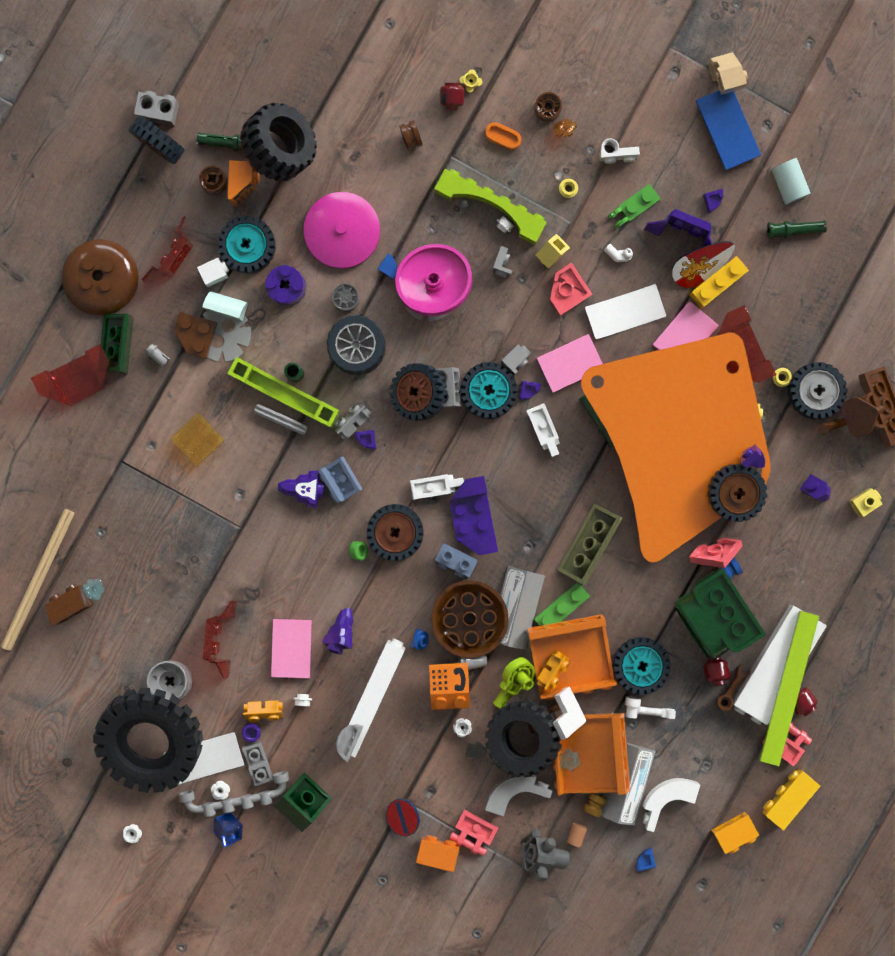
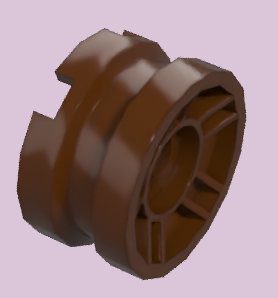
M552 92L541 94L535 103L536 116L544 122L556 120L562 108L560 97ZM547 103L550 104V110L545 109Z
M414 120L409 121L407 125H399L408 151L412 150L415 146H423Z
M211 165L205 167L200 172L199 182L206 193L218 195L226 189L227 177L220 167ZM215 177L216 183L210 182V179Z

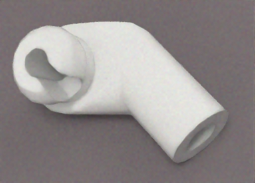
M609 244L604 249V252L615 262H627L633 256V251L629 248L617 251Z

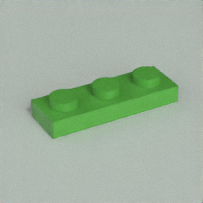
M576 582L537 615L534 620L539 626L561 622L590 596Z

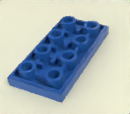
M719 90L695 101L725 171L761 156L735 92L721 95Z

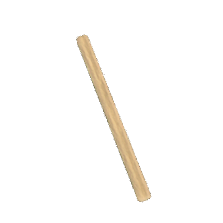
M65 509L60 517L2 642L1 647L5 650L10 651L14 646L74 516L73 511Z

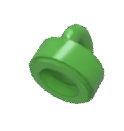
M360 541L350 543L349 554L352 559L364 560L368 554L366 543Z

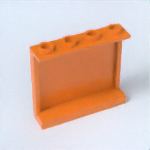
M603 614L527 628L536 680L544 668L551 671L552 668L546 664L556 651L563 654L561 658L564 655L570 658L568 661L569 666L558 677L559 683L555 689L548 691L544 689L546 685L541 687L537 684L540 699L545 701L554 700V696L566 687H570L573 694L578 692L587 694L593 692L594 689L609 690L612 686L617 685L614 678L605 627L606 620Z
M624 713L584 714L586 722L568 738L560 741L562 748L557 753V759L553 762V769L556 771L554 786L558 796L564 793L618 792V795L627 794L630 792Z

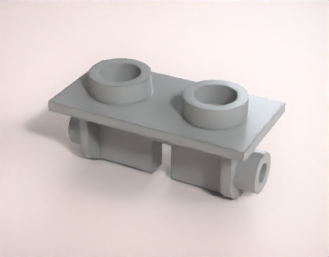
M361 402L352 405L348 410L349 413L344 418H339L335 423L333 429L343 439L349 438L357 430L353 425L354 422L361 426L369 418L368 415L371 412Z

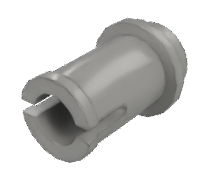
M151 344L145 351L147 357H151L162 368L170 360L169 357L158 349L157 345Z

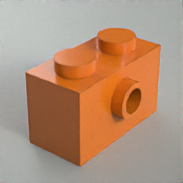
M431 835L422 837L416 863L454 872L459 853V846L456 845V842L451 840H445V842L438 841L437 837Z

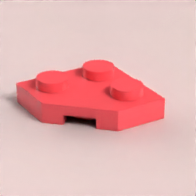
M572 262L555 273L550 302L560 316L593 295Z
M722 538L717 540V544L710 546L706 544L699 545L689 556L690 562L725 568L742 548L741 540Z

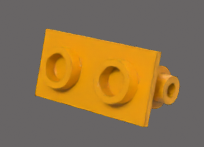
M556 651L555 654L553 653L546 664L552 668L551 671L544 668L537 678V684L541 687L546 685L544 689L548 691L555 689L559 683L558 677L569 666L568 661L570 658L565 655L561 658L563 654L559 651Z
M279 700L265 701V708H262L261 701L248 702L244 704L245 713H243V716L249 722H258L260 719L277 721L279 718H284L282 713L283 702H279Z

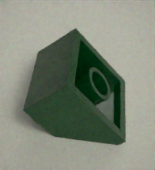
M304 772L284 793L274 807L303 832L332 800V797Z

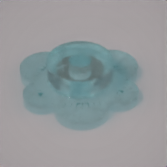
M88 579L87 584L82 586V590L86 593L88 599L98 600L101 598V593L104 592V587H102L100 579Z
M570 748L565 749L564 753L559 756L561 768H568L569 771H573L574 768L579 767L581 764L578 758L579 754L573 752Z

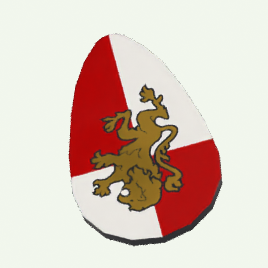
M731 241L715 242L681 256L672 267L674 281L679 286L685 288H694L701 285L729 260L735 249L734 243Z

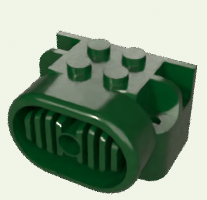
M716 567L712 569L713 572L694 583L690 588V592L674 602V607L703 653L710 660H715L729 650L740 652L766 635L724 569Z

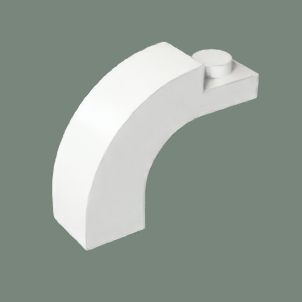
M674 778L655 786L646 796L642 805L644 809L649 810L648 813L645 812L643 818L646 830L655 831L660 811L666 803L672 800H684L695 804L700 784L689 779Z

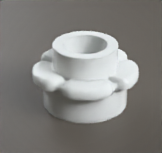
M502 216L500 220L497 219L499 222L497 227L502 232H511L514 225L505 216Z
M297 694V698H293L297 706H310V700H312V698H309V694Z
M459 718L456 720V724L453 725V731L457 733V736L465 737L472 731L471 722L468 719Z
M217 781L216 784H213L211 787L213 798L216 800L226 799L228 792H230L229 785L223 781Z
M131 824L124 828L123 838L126 842L136 843L141 838L142 831L138 829L137 825Z

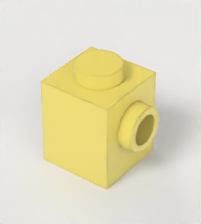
M556 234L546 242L537 252L536 256L549 269L570 247Z
M872 488L864 490L848 501L858 517H864L883 505L880 501L882 499L880 494Z

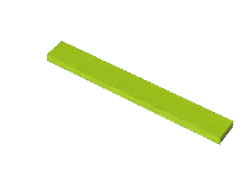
M799 610L759 758L761 762L776 766L780 765L818 624V615Z

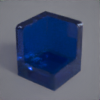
M229 812L214 818L213 832L227 847L242 839L243 825Z

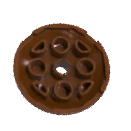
M96 239L79 245L69 254L63 266L62 285L66 296L74 306L91 315L102 316L119 311L132 300L138 287L139 275L133 257L124 247L110 240ZM98 272L103 273V278L100 281H96L94 278Z
M473 580L460 581L447 587L436 599L431 614L432 629L438 642L450 653L465 658L480 657L494 650L504 638L508 627L507 607L500 594L491 586ZM468 613L475 616V621L472 624H468L464 620L465 615Z

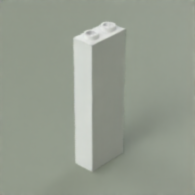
M794 605L788 606L751 668L750 674L745 678L733 698L734 710L742 715L745 712L752 716L751 720L759 725L762 722L768 725L800 610ZM818 621L810 653L827 626Z
M394 638L392 641H387L349 725H364L351 754L353 757L357 755L405 651L403 643Z

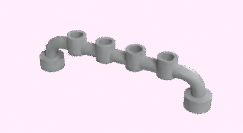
M288 771L273 774L274 783L279 784L278 788L273 791L267 790L258 794H247L238 798H227L222 801L207 802L196 806L192 803V800L195 799L194 791L188 790L178 794L179 801L184 803L190 812H204L205 817L215 815V810L223 809L224 813L232 812L235 810L234 806L242 805V809H249L254 806L253 802L261 801V805H268L272 803L273 798L279 797L284 793L286 781L289 780Z

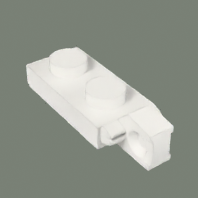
M543 403L527 410L526 412L543 450L548 449L551 457L559 455L556 447L557 444H560L559 437L545 404Z
M446 474L411 480L413 500L456 492L455 487L461 486L464 479H453V475Z

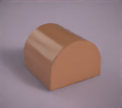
M573 823L566 842L580 848L587 827Z

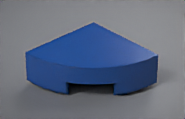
M388 253L378 270L394 280L397 273V265L394 258Z
M651 847L639 855L636 862L637 872L656 868Z

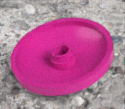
M348 192L328 194L315 202L307 213L304 222L305 242L312 255L326 266L336 269L356 267L365 262L378 245L380 225L377 214L373 207L358 195Z
M442 244L425 245L410 252L400 263L395 279L396 289L403 304L411 311L423 316L445 315L457 309L467 299L472 287L471 268L467 259L458 250Z

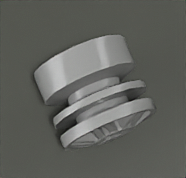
M164 661L157 663L151 668L146 683L147 687L150 688L151 695H154L155 691L159 689L166 691L165 699L167 700L172 695L182 699L190 692L193 678L191 671L183 663ZM168 678H175V685H169L170 680Z

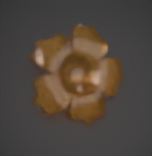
M568 118L563 119L562 122L559 121L554 126L556 137L559 138L562 135L570 137L573 135L572 131L577 128L576 122H572Z

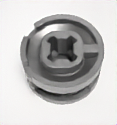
M344 283L338 285L333 290L332 301L338 310L350 312L359 304V294L353 285Z

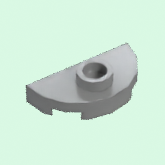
M348 725L342 729L337 737V751L340 757L347 763L364 725Z

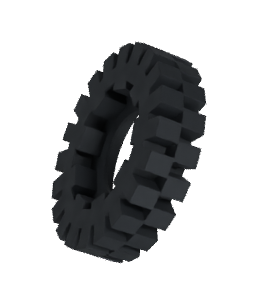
M140 688L138 693H136L135 689L126 691L123 696L118 695L108 704L95 726L96 731L93 734V743L97 745L94 751L97 758L103 757L100 765L104 771L110 768L113 769L110 777L116 782L121 777L126 778L123 786L132 789L135 783L139 784V792L148 793L151 786L154 793L164 792L166 786L171 790L177 787L180 781L183 783L189 777L199 759L203 747L201 745L203 740L202 731H197L200 723L197 717L190 718L192 710L187 704L181 708L178 706L181 699L174 695L169 700L165 699L166 691L157 689L154 695H151L150 688ZM140 723H150L158 726L168 738L169 746L167 752L158 759L139 757L128 745L127 735L129 730Z

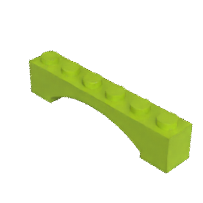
M444 169L434 188V193L449 201H452L453 198H470L497 208L517 227L520 232L518 237L536 245L547 223L544 221L545 218L543 216L527 212L528 209L520 204L515 206L510 203L511 200L502 195L500 197L496 196L490 188L477 186L476 181L471 178L464 179L460 177V173L453 169Z
M238 357L235 358L227 373L235 379L330 428L333 427L340 414L338 409L298 390Z

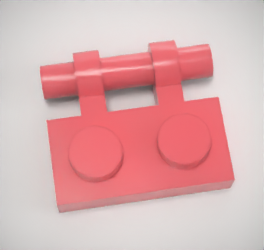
M791 722L789 732L795 736L793 742L788 738L786 739L782 758L792 766H795L805 750L799 747L800 744L803 742L808 746L812 739L807 736L805 731L793 726Z
M464 809L455 828L461 830V833L458 835L452 832L449 839L455 841L458 846L462 845L470 849V852L475 855L478 853L484 856L487 849L481 847V844L484 842L490 846L498 827ZM468 834L476 838L475 843L465 838Z

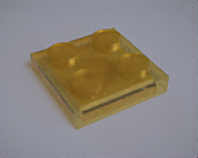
M199 412L170 438L197 467L225 441Z

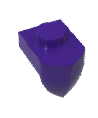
M753 445L741 454V464L746 469L749 466L764 468L765 457L762 451L756 445Z
M812 474L809 475L800 488L804 494L819 502H825L831 496L830 486Z

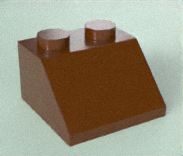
M73 584L65 589L66 593L60 596L58 593L49 598L50 602L45 607L51 626L62 624L94 605L83 585L77 586Z

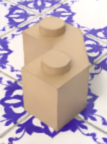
M733 52L709 60L708 67L712 81L718 82L721 95L744 89L748 82V75L745 70L743 71L742 65Z

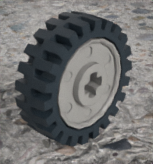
M814 362L801 367L793 374L788 385V397H790V403L794 406V410L809 419H824L837 413L847 398L846 393H848L847 383L843 379V374H840L839 370L834 368L833 365L824 362ZM817 387L821 389V393L818 395L817 392H814V389Z

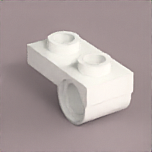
M606 139L600 148V162L605 161V164L616 163V160L633 162L640 155L639 147L619 148L616 140ZM610 145L614 148V152L607 153L604 147Z

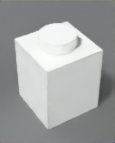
M219 258L197 267L207 287L229 278L227 275L229 269L225 261L221 262Z

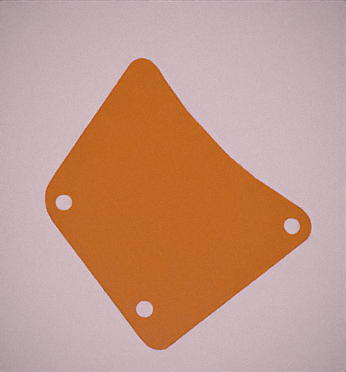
M729 332L593 366L583 374L581 379L583 392L605 426L619 455L634 504L640 549L647 561L657 562L662 560L722 518L712 509L707 495V492H709L708 485L711 483V478L722 467L730 464H741V454L748 447L756 445L762 451L765 457V467L762 468L761 477L764 478L765 484L767 483L771 471L769 453L743 340L737 334ZM730 361H736L739 365L738 371L734 374L729 373L726 369V365ZM596 375L601 376L604 380L601 388H594L591 384L592 378ZM738 490L734 492V495L737 496V494H740L741 491Z

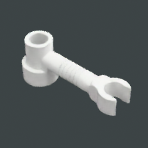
M626 697V717L637 718V714H646L675 719V709L641 707V698Z

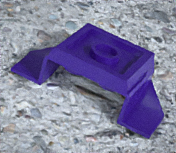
M674 209L665 220L648 222L644 228L645 231L660 236L668 223L675 230L681 231L683 229L688 231V234L692 237H703L704 239L700 247L713 243L710 238L711 223L677 209Z
M480 476L465 479L450 501L456 539L478 555L498 552L485 478Z

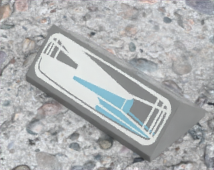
M510 566L507 567L500 596L507 607L508 627L500 644L526 650L529 639L527 628L532 627L545 575Z
M626 742L630 792L625 795H618V792L603 793V797L608 800L606 805L601 808V816L618 824L635 825L656 751Z

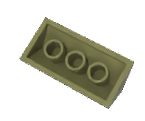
M594 504L557 570L585 585L623 518Z

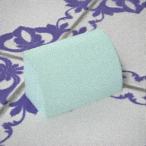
M797 158L772 169L785 205L806 198L810 194Z
M209 292L202 307L207 311L243 321L248 303Z

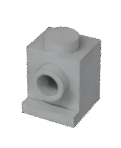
M518 344L502 359L501 363L515 376L518 372L516 368L522 369L528 363L527 358L531 352L524 345L520 347Z

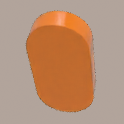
M493 122L488 124L485 129V137L489 142L507 150H516L521 144L520 134L504 125Z

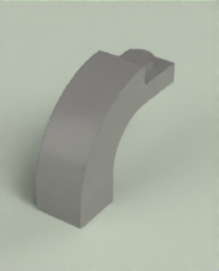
M510 775L498 782L491 790L486 801L485 811L504 816L507 804L514 795L520 792H531L550 798L552 789L545 782L538 781V783H535V775L531 777H524V775L514 777V775Z

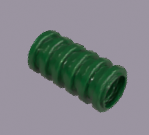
M291 362L285 366L284 374L290 381L299 382L303 379L304 371L297 363ZM298 368V374L295 377H290V370Z

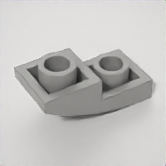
M261 740L242 746L254 785L257 786L273 780Z

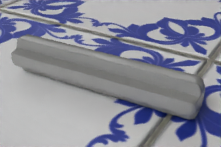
M257 404L254 409L255 414L299 434L305 435L308 430L307 425L260 404Z

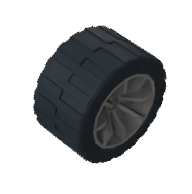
M349 315L341 318L332 326L331 331L328 333L327 351L333 363L341 371L350 375H362L375 370L382 362L386 343L380 327L373 320L366 316Z

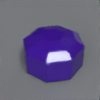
M248 723L242 729V737L247 742H255L261 736V728L256 723Z

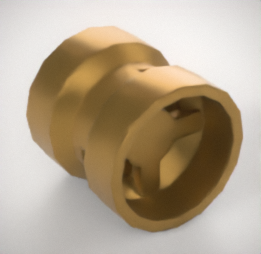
M589 793L588 803L584 805L583 810L600 818L602 814L601 808L606 805L608 799L597 793Z

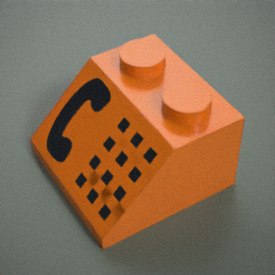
M229 160L228 200L233 207H237L256 189V183H260V174L256 172L257 169L254 166L251 167L250 161Z
M468 663L429 665L431 710L470 708Z

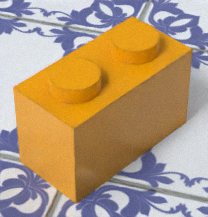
M746 812L711 830L725 854L735 853L739 850V846L751 844L756 840V837L760 836Z

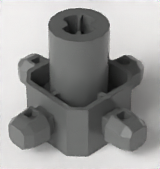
M533 829L530 832V840L523 846L522 870L534 872L537 880L544 882L548 878V870L551 867L565 869L568 866L569 853L567 850L555 848L556 842L553 838H542L540 830Z

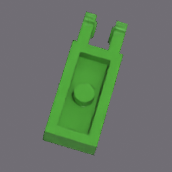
M648 184L620 204L607 217L610 220L622 212L625 218L619 220L614 225L618 229L660 201V197L652 186Z

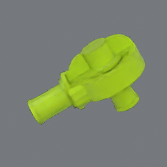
M519 657L505 667L502 674L503 680L499 685L502 689L493 701V704L498 708L504 707L511 696L518 695L521 689L530 690L533 687L535 668L527 659Z

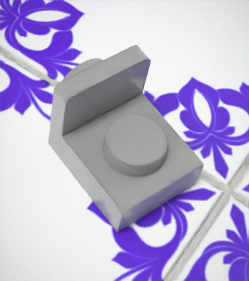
M501 246L493 271L496 272L497 276L506 278V276H511L512 270L502 267V264L507 265L510 255L506 254L508 248Z

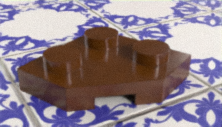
M179 312L174 330L187 354L207 359L217 322Z

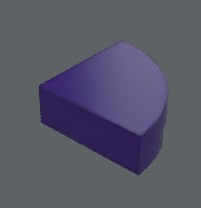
M723 189L703 195L708 213L714 211L720 205L723 198Z
M522 381L519 400L532 398L539 391L541 384Z
M374 430L355 432V436L361 445L369 449H376Z

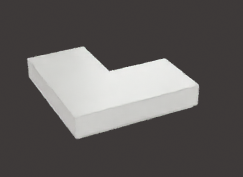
M570 687L564 688L554 696L563 713L553 722L561 740L568 738L586 722Z

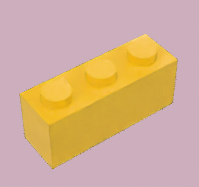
M736 256L692 291L689 296L701 310L749 270Z
M799 768L797 771L794 770L790 773L788 782L785 785H781L777 789V795L773 800L767 801L763 807L762 813L783 831L820 788L817 782Z

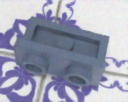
M340 457L328 466L318 470L322 482L327 485L331 497L337 503L348 499L362 490L361 485L344 457Z
M447 544L442 545L435 559L438 562L437 566L445 570L449 567L455 570V575L463 579L465 576L470 578L477 564V559Z

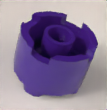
M288 265L278 266L268 274L265 281L266 291L278 304L293 306L299 303L305 296L306 281L302 274L294 267ZM285 282H290V284H288L290 287L287 290L285 288L282 289V287H284L283 284Z

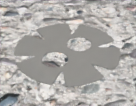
M210 311L203 313L206 319L217 322L214 335H221L224 338V344L220 348H215L211 344L208 358L219 361L222 351L226 362L241 356L243 351L237 343L249 346L251 340V327L239 328L248 321L246 316L244 315L243 321ZM226 319H231L235 322V329L232 332H225L222 329V323Z

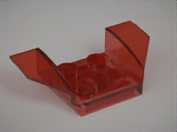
M183 216L174 230L181 236L173 241L171 251L161 259L159 270L152 265L149 267L141 279L143 282H145L152 270L163 277L172 278L192 249L193 245L189 238L180 231L181 226L186 220L185 216Z
M745 305L726 314L717 335L731 332L740 336L745 346L752 381L760 383L776 376L770 360L766 361L749 324L752 320ZM730 361L727 363L726 369L729 373L734 374L738 371L739 365L736 361Z
M101 344L85 351V355L50 372L46 370L31 377V380L39 395L70 406L104 389V379L109 360Z
M237 600L230 601L222 614L206 620L203 659L210 663H215L222 678L229 677L231 660L216 658V654L220 651V642H217L218 635L222 632V623H219V620L235 618Z

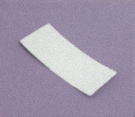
M656 284L585 307L595 339L666 317Z
M235 733L202 741L201 745L203 747L193 771L183 783L244 766Z

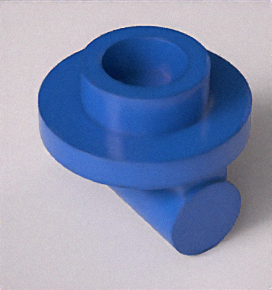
M416 628L410 647L422 650L429 643V635L427 632Z

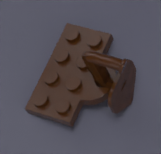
M883 366L858 375L860 385L865 394L861 398L855 397L845 401L841 407L844 417L826 424H820L818 427L820 434L826 435L829 431L847 425L849 432L854 437H862L872 433L873 430H878L885 448L895 445V391L886 367Z

